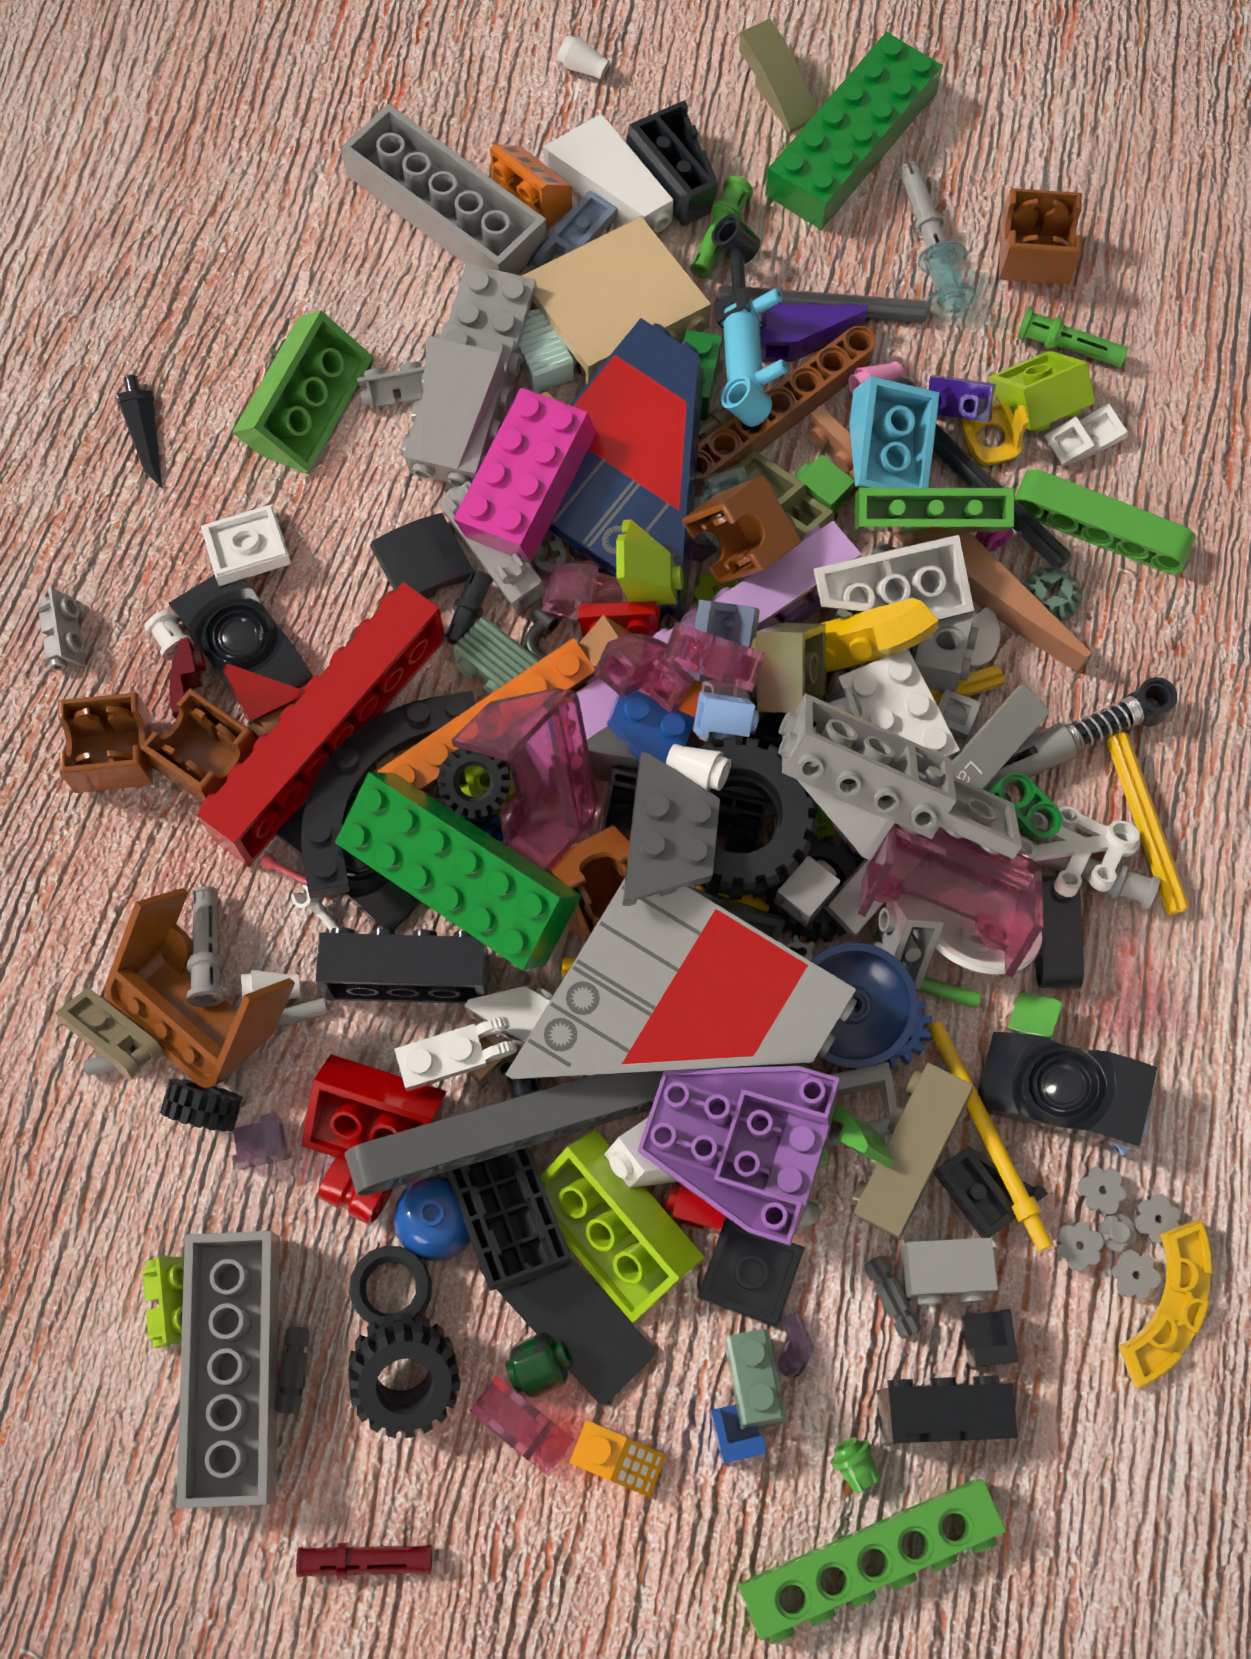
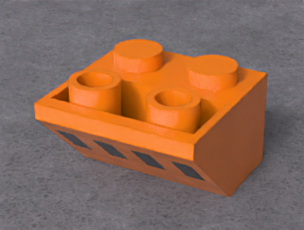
M494 144L490 148L493 180L546 219V230H549L572 209V186L522 146Z

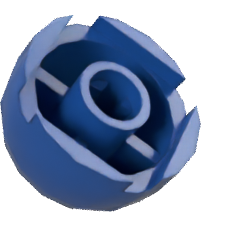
M432 1176L418 1180L408 1186L397 1200L393 1216L395 1234L402 1246L415 1253L420 1260L435 1262L452 1259L464 1251L471 1242L459 1204L448 1178Z

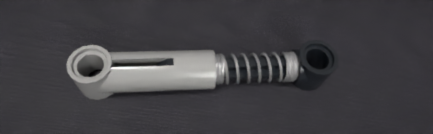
M1149 678L1142 683L1137 691L1121 699L1118 704L1112 703L1109 708L1103 707L1100 713L1094 711L1091 717L1085 715L1082 720H1074L1072 725L1058 723L1030 735L983 790L988 791L996 782L1009 774L1021 773L1030 778L1076 757V753L1080 749L1083 750L1086 744L1092 746L1094 745V740L1102 742L1103 736L1112 737L1113 732L1121 733L1124 727L1130 729V727L1133 728L1139 724L1147 727L1159 725L1177 702L1178 694L1176 688L1170 681L1164 678ZM1146 698L1155 699L1160 707L1151 705ZM1006 784L1005 788L1012 786V784Z

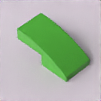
M835 1103L832 1120L843 1126L836 1140L890 1169L894 1160L887 1145L877 1131L861 1117Z

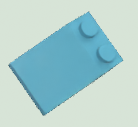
M872 376L853 390L849 428L855 487H929L939 392Z

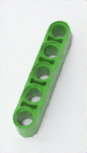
M1032 469L1024 474L1014 498L1040 524L1168 574H1178L1184 571L1196 540L1195 533L1183 525L1041 470Z

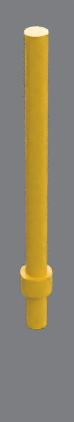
M939 1021L930 1025L928 1030L932 1033L931 1036L949 1073L973 1084L943 1022ZM973 1086V1092L966 1107L1014 1202L1011 1208L1018 1222L1025 1224L1038 1253L1046 1251L1053 1247L1054 1244L1039 1216L1042 1211L1035 1197L1029 1196L975 1086Z

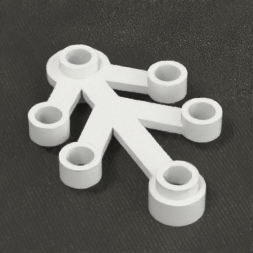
M1063 806L1059 809L1063 818L1062 827L1057 834L1051 837L1059 842L1034 845L1026 837L1020 836L1022 848L1014 859L1000 853L1002 864L1012 872H1021L1029 868L1031 863L1035 861L1072 856L1066 870H1062L1054 883V888L1062 896L1073 897L1077 894L1082 884L1080 876L1091 853L1106 851L1102 863L1094 867L1089 877V883L1098 891L1105 892L1110 890L1117 878L1115 870L1121 857L1133 856L1140 847V834L1138 829L1129 822L1117 820L1105 826L1080 814L1073 807ZM1035 812L1032 817V823L1035 824L1034 827L1038 831L1045 832L1048 827L1047 819L1041 813ZM1078 828L1092 835V837H1084L1074 831Z

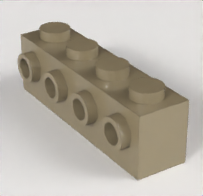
M928 1062L923 1072L915 1070L906 1088V1092L912 1095L905 1109L899 1106L896 1108L887 1129L893 1131L887 1147L894 1162L889 1169L872 1159L870 1160L869 1166L874 1168V1171L868 1183L859 1182L850 1201L852 1205L856 1206L853 1211L856 1218L898 1240L901 1239L973 1092V1084Z

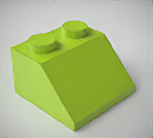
M1047 351L988 377L989 383L996 384L995 394L1001 403H1005L1011 408L1013 415L1018 406H1025L1028 418L1026 429L1032 432L1045 430L1051 426V422L1060 418L1075 417L1082 413L1083 408L1095 404L1088 363L1057 352Z

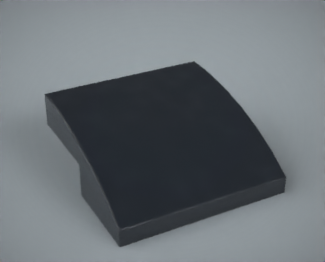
M442 513L398 527L371 541L370 544L394 591L404 582L425 598L430 599L435 597L440 588L468 581L469 573L473 570Z

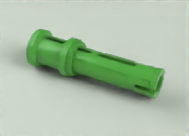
M729 176L725 179L723 183L724 192L720 200L716 201L712 207V222L690 266L692 273L700 278H710L716 261L721 254V250L711 240L714 227L721 219L728 215H736L742 219L743 214L741 210L745 201L750 200L752 197L753 188L751 184L741 177Z
M1027 308L1016 338L1022 339L1027 337L1044 343L1047 349H1055L1058 346L1116 366V368H1121L1129 346H1123L1065 326V321H1062V318L1056 317L1051 319L1034 313V308Z

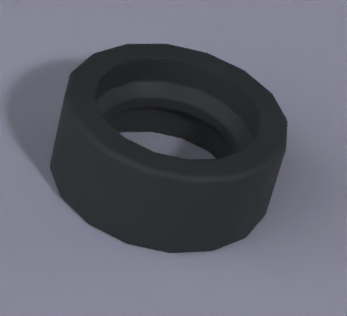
M382 1246L369 1251L357 1262L350 1276L349 1295L353 1308L364 1321L370 1324L375 1321L378 1327L384 1325L383 1317L391 1314L394 1321L401 1320L402 1313H411L412 1321H416L420 1315L425 1313L431 1300L432 1280L428 1268L415 1253L401 1246ZM388 1262L400 1263L406 1266L413 1273L416 1282V1292L412 1302L404 1310L394 1314L382 1313L376 1310L369 1302L366 1294L367 1280L371 1272L378 1266Z

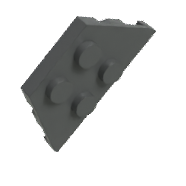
M641 752L639 759L623 906L634 905L637 900L659 894L660 897L671 894L683 886L694 887L710 882L713 875L720 798L646 752Z

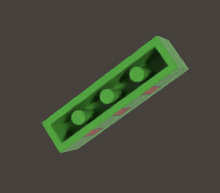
M859 488L855 493V532H1007L1014 527V488Z

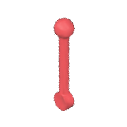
M266 854L261 858L260 863L264 869L273 868L307 884L305 875L277 862L273 855ZM334 894L324 896V899H330Z

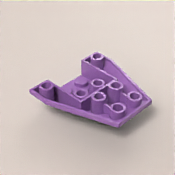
M800 1066L666 1070L663 1072L638 1153L746 1232L790 1246L805 1214L830 1132L840 1078Z

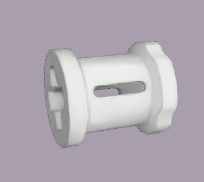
M163 610L154 614L145 623L144 628L148 635L154 636L161 647L160 653L164 660L171 661L174 658L181 638L188 637L192 646L194 642L178 626V617L175 612Z

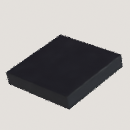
M726 1217L697 1298L777 1329L805 1247L793 1242L788 1246L750 1234Z

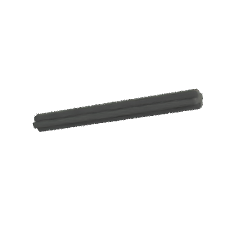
M732 285L719 286L717 302L732 294ZM746 287L756 298L772 290L771 288ZM779 289L783 296L780 303L783 304L818 303L820 305H841L853 303L855 305H867L866 318L924 322L928 316L929 306L926 300Z

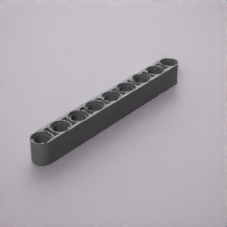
M664 1071L595 1074L356 1145L344 1154L357 1196L376 1194L651 1110Z

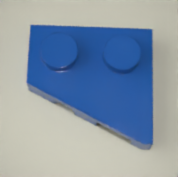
M624 684L618 692L606 724L618 738L623 739L628 744L630 752L638 761L641 752H646L666 764L667 756L674 744L685 747L695 717Z

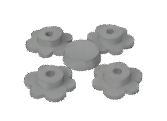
M1093 1167L1089 1170V1176L1083 1177L1078 1182V1190L1082 1196L1086 1197L1085 1205L1088 1209L1096 1210L1099 1208L1103 1214L1109 1216L1101 1223L1099 1232L1090 1231L1088 1224L1085 1222H1078L1075 1226H1062L1057 1233L1058 1240L1061 1243L1057 1247V1254L1059 1257L1067 1259L1068 1266L1072 1270L1082 1271L1087 1268L1088 1264L1095 1265L1099 1263L1100 1254L1098 1251L1103 1245L1110 1250L1123 1252L1119 1259L1120 1264H1116L1112 1268L1113 1276L1118 1279L1116 1284L1117 1291L1124 1297L1136 1295L1139 1299H1146L1150 1296V1289H1155L1160 1285L1161 1276L1156 1269L1152 1268L1154 1262L1150 1256H1139L1137 1252L1129 1250L1136 1241V1229L1142 1234H1148L1149 1239L1153 1243L1162 1242L1161 1233L1180 1226L1177 1221L1181 1217V1212L1177 1207H1171V1203L1165 1195L1157 1194L1150 1201L1144 1200L1138 1204L1140 1214L1135 1218L1134 1225L1125 1215L1114 1214L1119 1208V1202L1126 1197L1125 1189L1120 1186L1122 1183L1120 1173L1115 1169L1103 1171L1100 1167ZM1099 1188L1103 1190V1194L1100 1193ZM1077 1243L1080 1245V1250L1076 1246Z

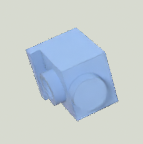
M700 691L693 731L702 739H708L709 731L713 732V738L720 740L735 737L736 740L737 735L749 737L750 734L754 735L756 732L758 711L754 710L755 704L747 698Z

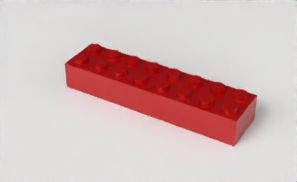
M404 582L395 591L391 590L384 596L379 610L371 619L366 618L359 624L355 631V637L346 647L342 646L335 651L330 659V665L320 676L316 675L308 682L303 696L295 705L290 704L283 710L279 717V723L269 734L265 733L259 737L253 746V752L243 763L236 764L227 775V782L217 793H211L205 798L197 816L214 842L248 868L276 837L278 829L307 801L316 777L332 753L360 727L380 716L444 643L443 636L445 633L438 606Z

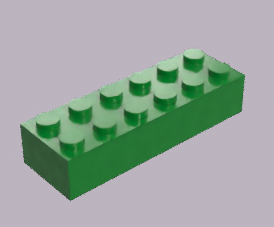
M885 32L768 168L765 196L822 230L936 95L943 65L890 33Z
M368 772L335 841L344 850L522 970L546 966L582 896L395 773Z

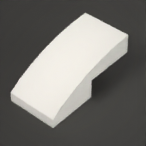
M1108 403L1081 420L1074 417L1045 434L1044 439L1062 467L1086 459L1128 437V431Z

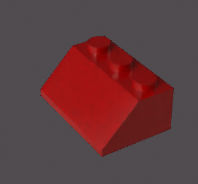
M330 1054L312 1082L301 1146L337 1157L344 1149L349 1150L356 1145L439 1121L447 1091L429 1085L407 1091L401 1076Z

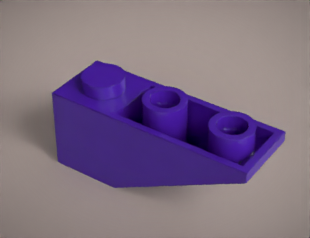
M818 303L776 304L766 310L767 326L760 329L762 362H776L780 359L785 362H794L825 348L848 329L854 326H864L868 306L855 305L853 303L841 305H820Z

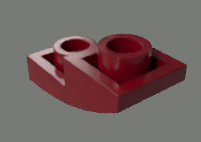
M188 637L180 639L170 672V704L175 719H177L179 714L177 703L190 688L194 690V688L203 686L200 672L206 671L201 649L194 650Z

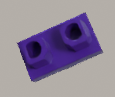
M939 375L930 376L928 390L939 392L937 415L981 422H990L992 420V402L996 384Z

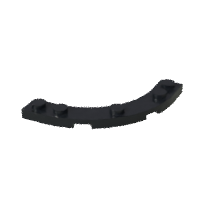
M473 691L427 698L394 708L360 727L332 753L312 785L302 818V856L310 899L350 892L344 850L335 841L346 820L350 799L354 791L357 792L364 783L368 772H373L377 768V763L391 752L397 754L419 743L475 705Z

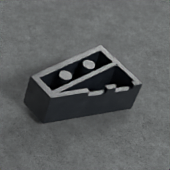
M685 100L630 123L626 138V144L672 197L673 215L682 226L711 214L718 188V182L706 151L701 149L698 142L697 128L691 124L687 114L688 106Z
M999 1375L973 1376V1385H957L956 1377L930 1378L931 1386L914 1387L913 1379L887 1380L888 1388L876 1390L881 1444L1018 1438L1013 1384H1000Z

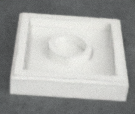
M272 504L201 526L219 586L291 564Z

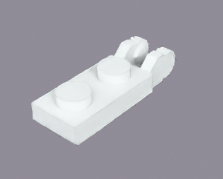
M494 1018L477 1026L471 1024L395 1048L394 1051L405 1089L410 1091L486 1067L488 1062L517 1052L514 1041L501 1042L485 1050H482L479 1041L480 1038L501 1033L509 1028L508 1018Z

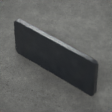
M572 1257L569 1262L541 1277L511 1288L497 1290L536 1334L545 1332L550 1334L557 1342L563 1340L566 1343L573 1362L572 1365L567 1366L568 1370L600 1404L608 1403L655 1355L654 1347Z

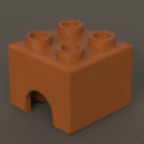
M1010 188L1000 220L999 280L1070 284L1081 256V235L1076 236V230L1082 210V193Z
M764 475L719 492L682 519L691 538H694L702 531L711 532L718 538L721 545V555L719 560L710 567V570L719 585L766 570L801 543L796 533L795 523L785 514L777 500L775 488L771 483L767 482Z
M190 688L177 703L179 714L173 726L161 736L153 731L140 749L152 768L203 803L208 795L213 792L217 793L227 782L226 779L230 770L236 764L243 763L250 756L257 740L251 729Z
M138 692L58 700V720L63 727L66 739V753H59V772L74 793L153 785L152 766L140 749L142 744L151 735V714Z
M611 826L543 862L549 874L582 895L568 922L584 943L588 940L626 875L630 842L615 826Z

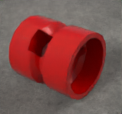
M344 1149L335 1158L326 1172L317 1197L337 1209L347 1206L350 1216L370 1226L384 1209L394 1188L368 1196H357L344 1155L347 1150Z

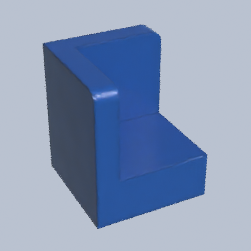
M736 1404L709 1411L721 1464L767 1453L763 1435H759L758 1429L740 1430Z

